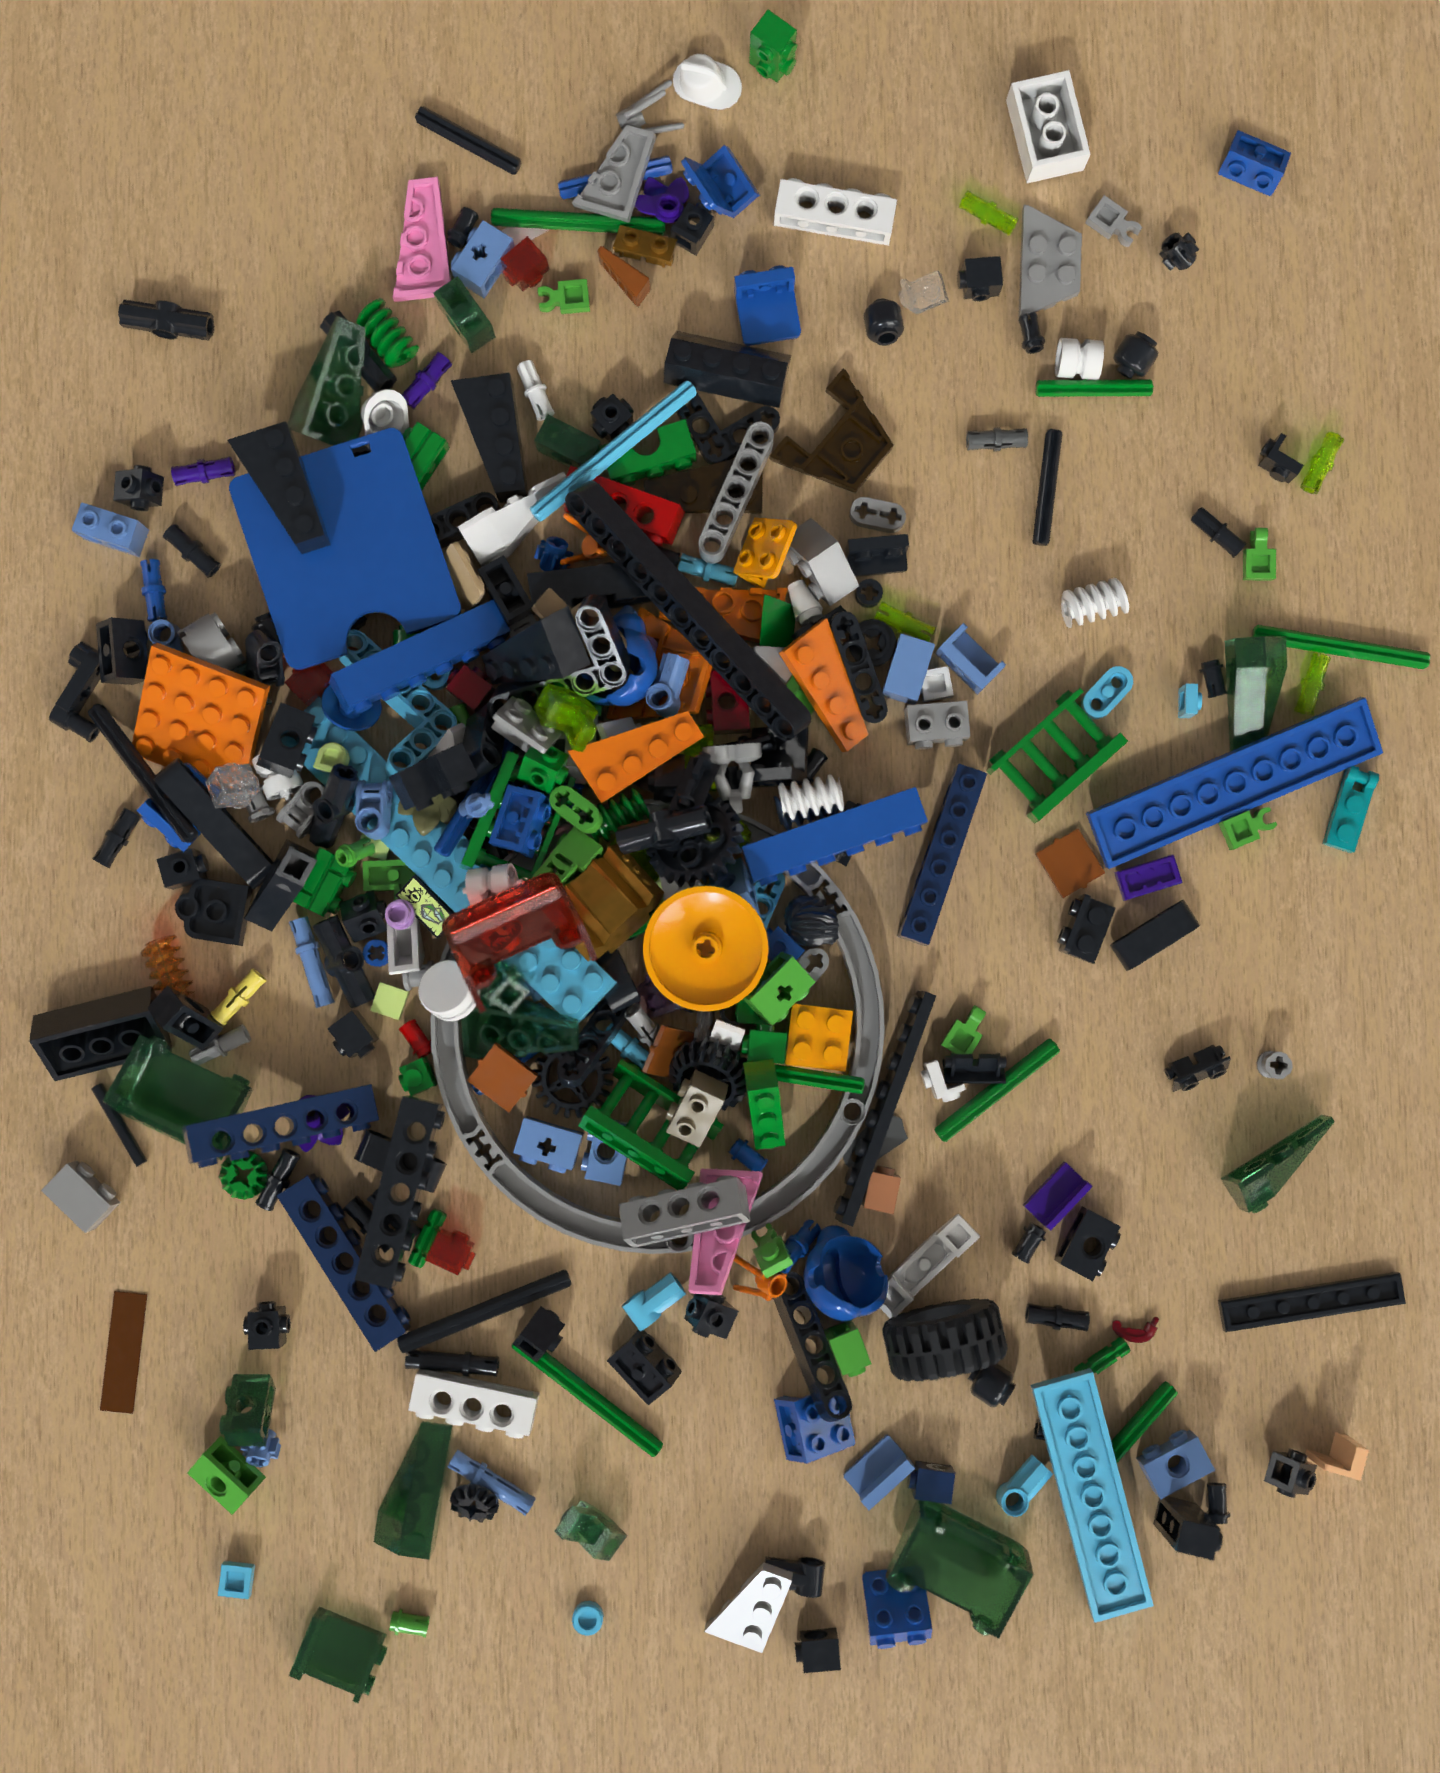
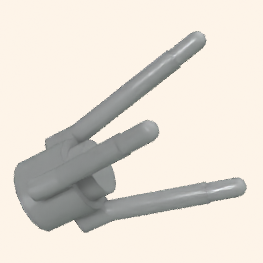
M667 80L630 107L616 113L622 131L626 125L641 129V126L646 124L641 111L666 95L665 89L672 85L671 80ZM668 124L644 128V130L657 134L683 129L684 124Z

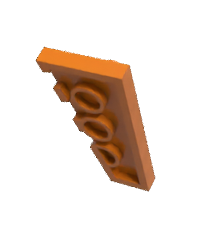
M695 587L743 640L760 643L764 595L766 594L785 601L787 588H777L776 590H763L762 588L732 590V588L705 589L704 587ZM660 611L658 619L671 622V621Z
M821 619L780 651L779 655L841 752H848L869 734L828 619Z
M686 711L567 752L599 802L603 803L702 739L704 735L690 713Z

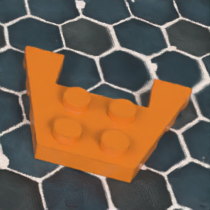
M640 607L638 616L645 623L646 635L659 641L656 650L658 669L663 653L677 654L690 661L679 695L681 706L675 715L686 711L690 714H699L713 667L682 633ZM668 695L660 699L658 706L666 703ZM644 698L630 706H610L606 718L614 721L628 717L637 720L662 716L657 714Z

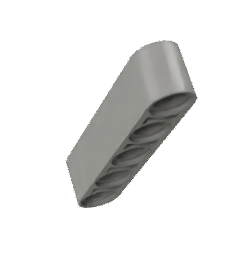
M755 422L748 428L698 542L699 555L706 563L715 564L724 558L772 451L774 432L772 427L766 422ZM757 435H763L768 441L764 444H757L752 439ZM749 461L754 463L756 467L752 471H745L741 468V464ZM733 488H739L744 494L739 498H733L728 492ZM720 515H728L732 521L728 525H721L716 519ZM713 541L718 543L720 548L716 552H709L704 548L705 544Z

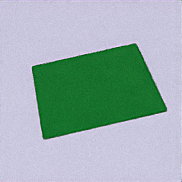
M765 594L759 646L787 647L793 642L791 636L794 634L795 616L792 604Z

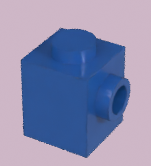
M779 926L774 931L770 927L766 930L769 946L768 960L770 962L780 952L789 954L797 960L805 951Z

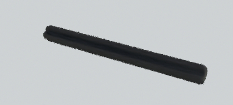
M100 704L93 705L88 710L89 717L181 841L191 843L198 837L196 828L153 779L155 773L105 706Z
M561 1270L402 1334L397 1338L398 1347L402 1353L410 1352L566 1289L572 1285L570 1276L566 1270Z

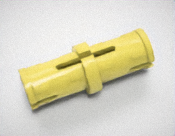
M252 968L236 987L232 986L227 991L229 995L211 1011V1015L219 1023L226 1025L242 1006L246 1007L250 1003L248 999L267 981L266 978Z

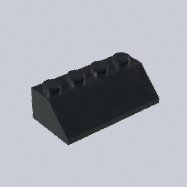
M676 331L671 337L665 359L664 383L679 386L688 380L697 391L779 408L791 355Z
M152 986L33 1015L29 1042L54 1081L172 1052L169 1032L160 1026L147 1009L157 997Z

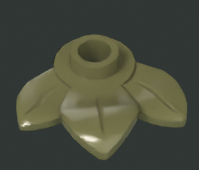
M441 794L432 798L433 805L418 812L415 806L405 811L399 801L398 814L413 815L415 828L421 836H426L439 824V821L448 825L458 809L457 802L452 797L443 799Z

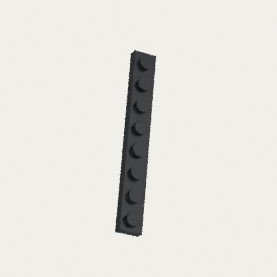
M917 991L916 995H912L907 1006L909 1015L906 1023H902L898 1030L897 1040L899 1043L896 1051L892 1052L887 1060L886 1068L889 1070L885 1081L882 1080L878 1085L876 1091L878 1100L875 1109H871L866 1118L865 1125L868 1127L864 1138L861 1137L856 1145L855 1155H857L854 1167H849L844 1183L847 1184L844 1194L838 1197L834 1206L835 1219L843 1224L853 1227L936 999V995L929 992Z

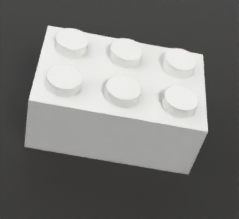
M1067 70L1011 83L1006 103L1026 183L1083 171L1090 157V150L1070 71Z

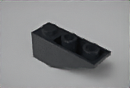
M286 839L244 919L272 932L303 888L317 862L315 853Z

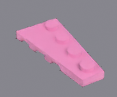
M438 177L408 180L404 209L403 233H401V249L396 268V286L393 290L394 302L453 295Z
M701 1169L699 1182L705 1184L717 1182L716 1180L722 1176L737 1177L746 1186L750 1213L763 1176L761 1171ZM719 1198L712 1199L708 1208H714L718 1204ZM746 1223L694 1234L688 1290L691 1294L722 1295Z

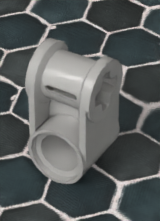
M310 781L302 785L299 791L277 815L276 820L280 823H286L296 832V836L299 839L305 837L310 831L315 817L310 794L314 789L319 788L323 795L325 786L321 783Z

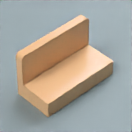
M1335 1432L1329 1455L1306 1449L1305 1454L1326 1471L1361 1481L1369 1450L1348 1435Z

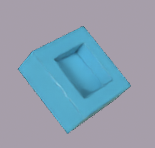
M1186 683L1178 689V718H1192L1198 714V710H1201L1202 693L1198 692V684Z
M224 1561L221 1565L218 1596L249 1599L252 1594L255 1564Z

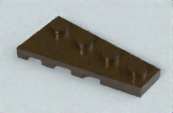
M734 459L644 480V492L680 504L685 513H711ZM749 461L741 464V468L745 471H752L756 467L754 463ZM763 471L744 513H762ZM733 488L728 492L733 498H739L744 494L739 488Z

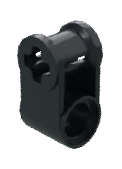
M252 631L245 640L246 677L267 685L283 686L285 675L282 647L266 631Z

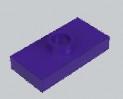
M1174 854L1114 872L1123 901L1183 883Z

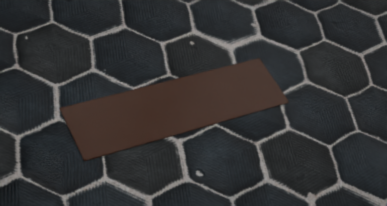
M114 1291L100 1411L133 1414L148 1294Z

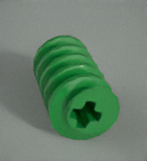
M379 298L369 303L360 312L356 325L363 331L366 339L370 340L372 347L377 349L378 355L384 359L386 366L397 368L410 362L417 354L419 347L418 345L409 347L413 342V338L411 336L403 337L406 333L405 327H397L399 319L397 317L390 318L393 313L392 310L384 308L385 301Z
M635 788L631 789V799L623 793L619 794L620 804H617L612 798L608 799L609 809H606L601 803L597 804V809L603 817L600 829L592 833V837L597 843H599L600 835L608 842L611 840V830L615 833L619 826L630 824L634 820L636 822L642 821L645 815L648 817L650 814L642 795ZM591 814L586 815L585 821L592 823L594 819Z

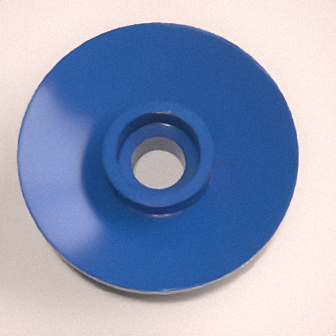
M330 685L324 690L321 698L322 710L329 721L342 729L350 731H361L372 727L379 720L382 711L379 699L372 702L373 706L362 713L356 714L353 711L346 714Z

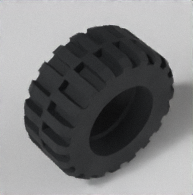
M963 1299L913 1309L890 1318L884 1323L882 1329L890 1370L897 1379H903L904 1381L939 1380L940 1378H950L972 1373L975 1370H982L989 1365L998 1363L999 1360H1003L1008 1350L999 1307L994 1301L989 1299Z

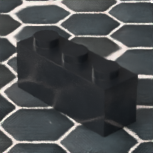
M1170 1496L1162 1499L1159 1498L1153 1524L1174 1550L1214 1561L1215 1553L1220 1551L1223 1541L1221 1529L1195 1502Z

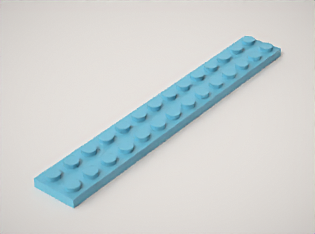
M317 696L304 710V712L316 716L312 726L318 728L312 744L305 743L302 753L307 755L304 766L326 786L330 773L313 768L319 749L326 743L335 742L342 745L348 751L350 757L348 765H351L358 771V781L365 780L366 783H383L384 780H389L385 774L387 761L356 731L342 729L329 721L322 710L321 698ZM290 736L281 738L285 746L294 747L297 745L295 739ZM355 787V790H354L353 795H352V799H353V802H354V808H353L352 813L356 816V787ZM393 788L390 830L386 837L380 840L476 933L480 927L477 922L494 906L497 909L501 907L508 908L523 924V930L519 934L522 941L510 952L503 949L501 952L496 953L568 1023L576 1027L617 982L595 960L587 961L521 889L518 903L499 905L496 901L493 907L473 909L468 901L467 894H463L462 891L466 887L465 877L467 870L460 868L470 840L462 835L450 856L444 857L434 850V846L447 825L439 821V824L429 834L421 836L414 826L413 815L398 814L400 800ZM378 817L372 818L368 822L367 827L370 830L377 826ZM481 864L480 867L474 865L472 869L486 867L489 871H491L492 868Z

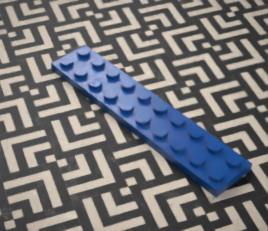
M1358 697L1086 812L1104 865L1106 868L1111 869L1383 754V750L1367 700L1364 697Z

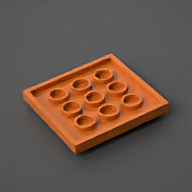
M156 642L151 645L132 744L143 759L166 767L174 759L179 758L183 763H190L214 786L238 795L241 791L247 789L252 759L256 750L270 686Z

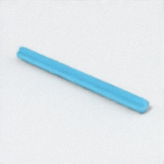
M687 380L674 389L530 508L532 515L539 522L551 515L565 503L566 495L569 492L596 478L695 397L697 392L694 385Z

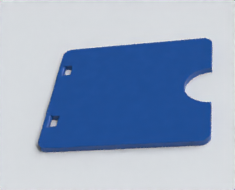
M387 428L301 456L331 544L305 554H301L249 473L235 477L230 482L229 491L286 662L291 668L303 670L348 655L347 641L350 629L360 617L369 613L380 612L392 616L403 626L407 635L436 626L460 615L461 604L406 443L399 430ZM369 444L370 453L354 457L351 449Z

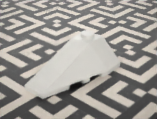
M564 472L533 486L529 490L528 496L523 498V496L517 497L515 495L507 499V503L502 509L495 512L494 508L490 507L458 526L464 540L481 567L503 555L505 558H508L539 522L532 515L531 506L566 478Z

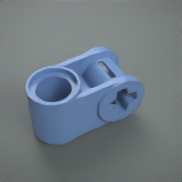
M359 780L356 785L355 825L360 832L373 840H380L386 837L390 830L391 806L393 802V786L390 780H384L383 783H366L365 780ZM378 817L377 826L368 830V822L372 818Z

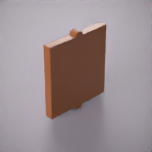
M1078 828L1061 839L1055 838L1051 845L1035 854L1062 899L1080 888H1087L1088 883L1105 874V871Z
M661 1024L655 1041L649 1048L650 1052L642 1071L647 1074L670 1078L669 1065L675 1051L685 1041L692 1042L694 1032Z
M495 1043L486 1056L478 1060L477 1068L467 1081L507 1112H510L521 1097H526L528 1093L526 1090L539 1074L498 1043Z

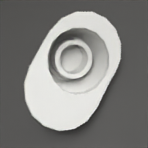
M706 54L690 56L678 65L673 76L675 91L681 98L711 109L722 110L730 108L738 101L741 95L742 84L735 70L725 64L714 61L712 57Z
M384 389L372 393V396L364 402L361 409V418L364 424L365 436L387 428H395L403 434L409 427L407 403L399 392Z

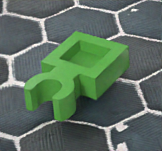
M587 279L557 281L558 290H553L548 286L537 288L539 297L548 296L550 298L546 303H539L541 312H550L557 306H560L561 314L590 312Z
M1270 807L1258 809L1253 814V817L1250 811H1245L1218 823L1229 850L1237 849L1260 839L1258 830L1267 831L1277 826L1276 822L1268 824L1263 822V815L1271 811Z
M770 1223L765 1224L768 1231L762 1237H759L755 1230L751 1232V1237L758 1246L753 1249V1252L766 1279L794 1264L784 1240L780 1235L777 1236Z

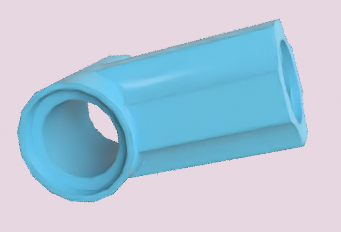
M670 1272L646 1291L641 1290L622 1305V1308L637 1329L642 1331L654 1323L664 1310L685 1296L686 1292L678 1279Z
M1031 1454L1011 1479L998 1487L996 1491L997 1503L1009 1516L1018 1517L1023 1515L1028 1509L1029 1502L1050 1479L1053 1473ZM1010 1493H1018L1019 1500L1017 1503L1007 1506L1005 1503L1006 1497Z

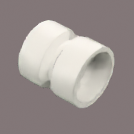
M1060 338L1056 351L1055 376L1074 378L1076 374H1080L1082 379L1098 380L1103 366L1104 342L1102 340L1085 339L1080 344L1078 339Z

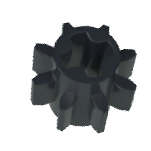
M1189 232L1183 237L1180 233L1171 234L1162 244V252L1159 255L1163 258V264L1170 271L1175 266L1179 271L1185 270L1196 260V252L1199 248L1195 244L1196 240Z

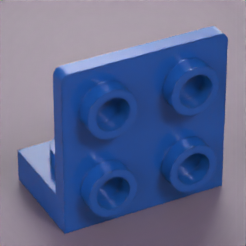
M811 1394L801 1398L781 1396L774 1399L786 1460L807 1464L855 1445L850 1414L844 1419L827 1422L819 1416ZM831 1398L829 1409L834 1414L839 1413L840 1406L837 1400Z

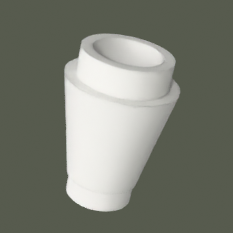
M804 580L795 581L788 586L795 620L800 622L802 627L812 621L815 623L823 617L821 612L823 607L807 585H805Z

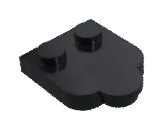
M201 879L193 883L188 893H184L177 899L175 911L177 916L184 921L185 932L190 937L243 946L247 920L244 917L250 908L253 888L246 885Z

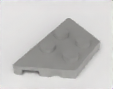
M1024 205L1022 209L1019 317L1026 313L1028 317L1030 312L1035 313L1041 309H1049L1055 306L1057 302L1067 301L1078 296L1080 292L1082 234L1029 205Z

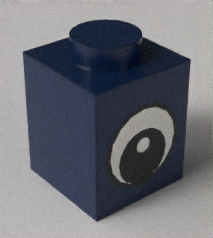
M915 1460V1469L908 1475L907 1488L911 1489L916 1500L951 1505L956 1473L950 1465Z

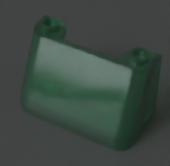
M140 1035L102 1100L114 1111L185 1144L182 1126L243 1113L253 1089L249 1087V1080L237 1074H233L232 1078L226 1076L224 1078L173 1054L166 1048L168 1043L154 1035H151L148 1039ZM216 1132L212 1137L213 1146L218 1150L226 1147L228 1143L227 1136L223 1132ZM218 1157L217 1160L221 1161L223 1157Z
M917 1500L887 1569L886 1581L893 1589L899 1592L913 1591L916 1585L969 1612L970 1619L973 1622L972 1626L977 1632L985 1636L990 1634L999 1639L1034 1573L1028 1550L1017 1541L943 1503Z

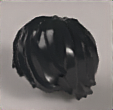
M798 895L794 897L785 908L784 925L786 926L788 936L803 946L833 945L839 939V924L837 923L838 918L837 913L834 911V904L826 905V899L820 900L817 895Z

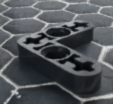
M698 393L691 399V407L694 411L691 416L686 405L676 411L680 420H686L693 442L704 460L710 465L736 457L742 444L733 439V434L736 430L744 429L747 431L751 426L750 422H759L762 420L761 416L764 415L767 419L773 418L771 427L774 434L777 432L780 424L778 411L771 406H763L720 431ZM698 419H704L709 423V429L704 433H697L692 427L693 423ZM757 435L752 440L758 444L767 438L763 435ZM711 436L715 447H722L720 457H717L716 454L710 455L711 446L708 439Z

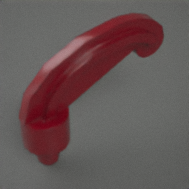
M1154 1317L1151 1323L1147 1322L1143 1329L1121 1327L1122 1325L1119 1320L1112 1322V1328L1120 1338L1122 1337L1129 1342L1143 1343L1154 1337L1158 1329L1156 1325L1159 1318Z

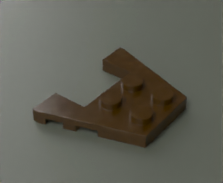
M843 368L828 385L826 393L848 410L812 454H809L786 435L770 454L769 459L777 464L856 493L890 453L894 444L874 413L872 414L860 391L853 385L848 372Z

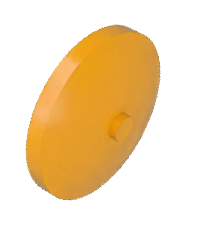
M717 886L690 887L669 897L652 915L643 939L644 962L654 985L672 1002L696 1011L721 1010L744 999L760 981L768 959L767 932L757 911L737 893Z

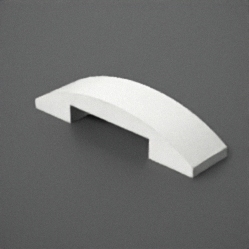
M959 1214L954 1216L925 1240L889 1275L887 1297L880 1309L889 1318L896 1317L914 1300V1296L956 1256L960 1257L980 1238V1235Z

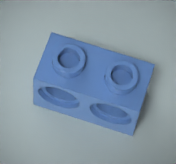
M82 502L72 527V531L84 540L137 557L141 555L149 529L138 520Z

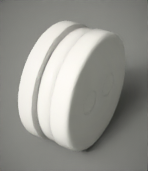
M445 960L434 964L424 973L418 989L419 999L422 1005L437 1018L444 1021H457L466 1017L476 1007L480 997V984L477 977L463 964L454 960Z

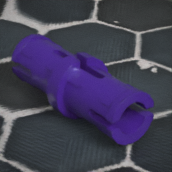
M437 352L422 371L418 370L415 374L416 378L401 394L410 408L415 409L430 390L434 391L437 387L436 383L452 366V363L442 353Z
M231 456L209 461L199 459L197 463L171 467L175 486L201 481L205 484L209 483L212 479L236 475Z

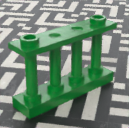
M1081 688L1073 694L1070 690L1066 691L1055 701L1059 707L1007 753L1001 749L989 760L992 764L986 770L989 775L1000 768L1030 801L1029 806L1032 810L1026 816L1034 824L1040 821L1128 742L1121 732L1113 738L1110 734L1106 736L1077 704L1075 700L1084 692ZM1064 709L1075 718L1097 743L1096 747L1099 751L1091 758L1088 754L1084 755L1053 721ZM1043 728L1075 763L1073 766L1077 770L1069 777L1065 773L1062 775L1031 741ZM1020 748L1052 781L1053 784L1051 786L1055 790L1047 797L1043 793L1040 795L1008 760Z
M507 751L490 792V801L494 803V807L488 810L486 815L480 817L461 862L460 868L467 871L472 869L474 865L480 867L482 864L492 868L495 865L510 863L486 853L487 850L482 848L485 837H491L496 820H493L497 808L500 809L508 781L515 783V780L536 788L517 778L521 765L516 764L519 755ZM570 777L566 786L577 792L578 789L573 787L576 779ZM560 797L561 799L559 802L561 803V805L567 804L572 806V803L568 799V797ZM556 811L544 823L549 828L543 843L535 851L538 855L532 870L530 871L513 864L518 878L526 882L523 890L524 894L528 895L531 889H534L532 877L542 865L561 818Z
M621 1059L612 1074L619 1081L602 1107L596 1109L590 1106L578 1126L676 1190L685 1189L695 1172L689 1169L688 1165L699 1147L687 1143L678 1159H673L664 1153L662 1148L671 1135L666 1133L670 1121L668 1119L665 1120L652 1142L645 1141L636 1133L655 1103L668 1111L671 1103L675 1102L678 1104L681 1097L644 1074L637 1065L630 1062L627 1063ZM631 1087L645 1097L628 1123L622 1126L614 1121L610 1115L627 1089ZM715 1118L706 1136L714 1140L724 1125Z

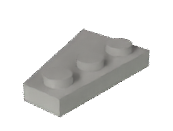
M626 125L606 153V159L598 170L594 171L589 177L587 186L573 200V206L629 223L654 147L655 133Z

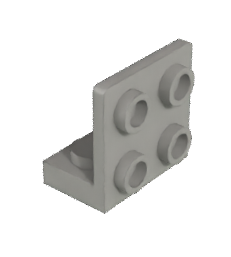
M513 696L492 717L495 722L491 728L525 752L532 746L544 754L551 746H554L563 732L552 719L539 715L532 710L528 702L520 698L516 699Z

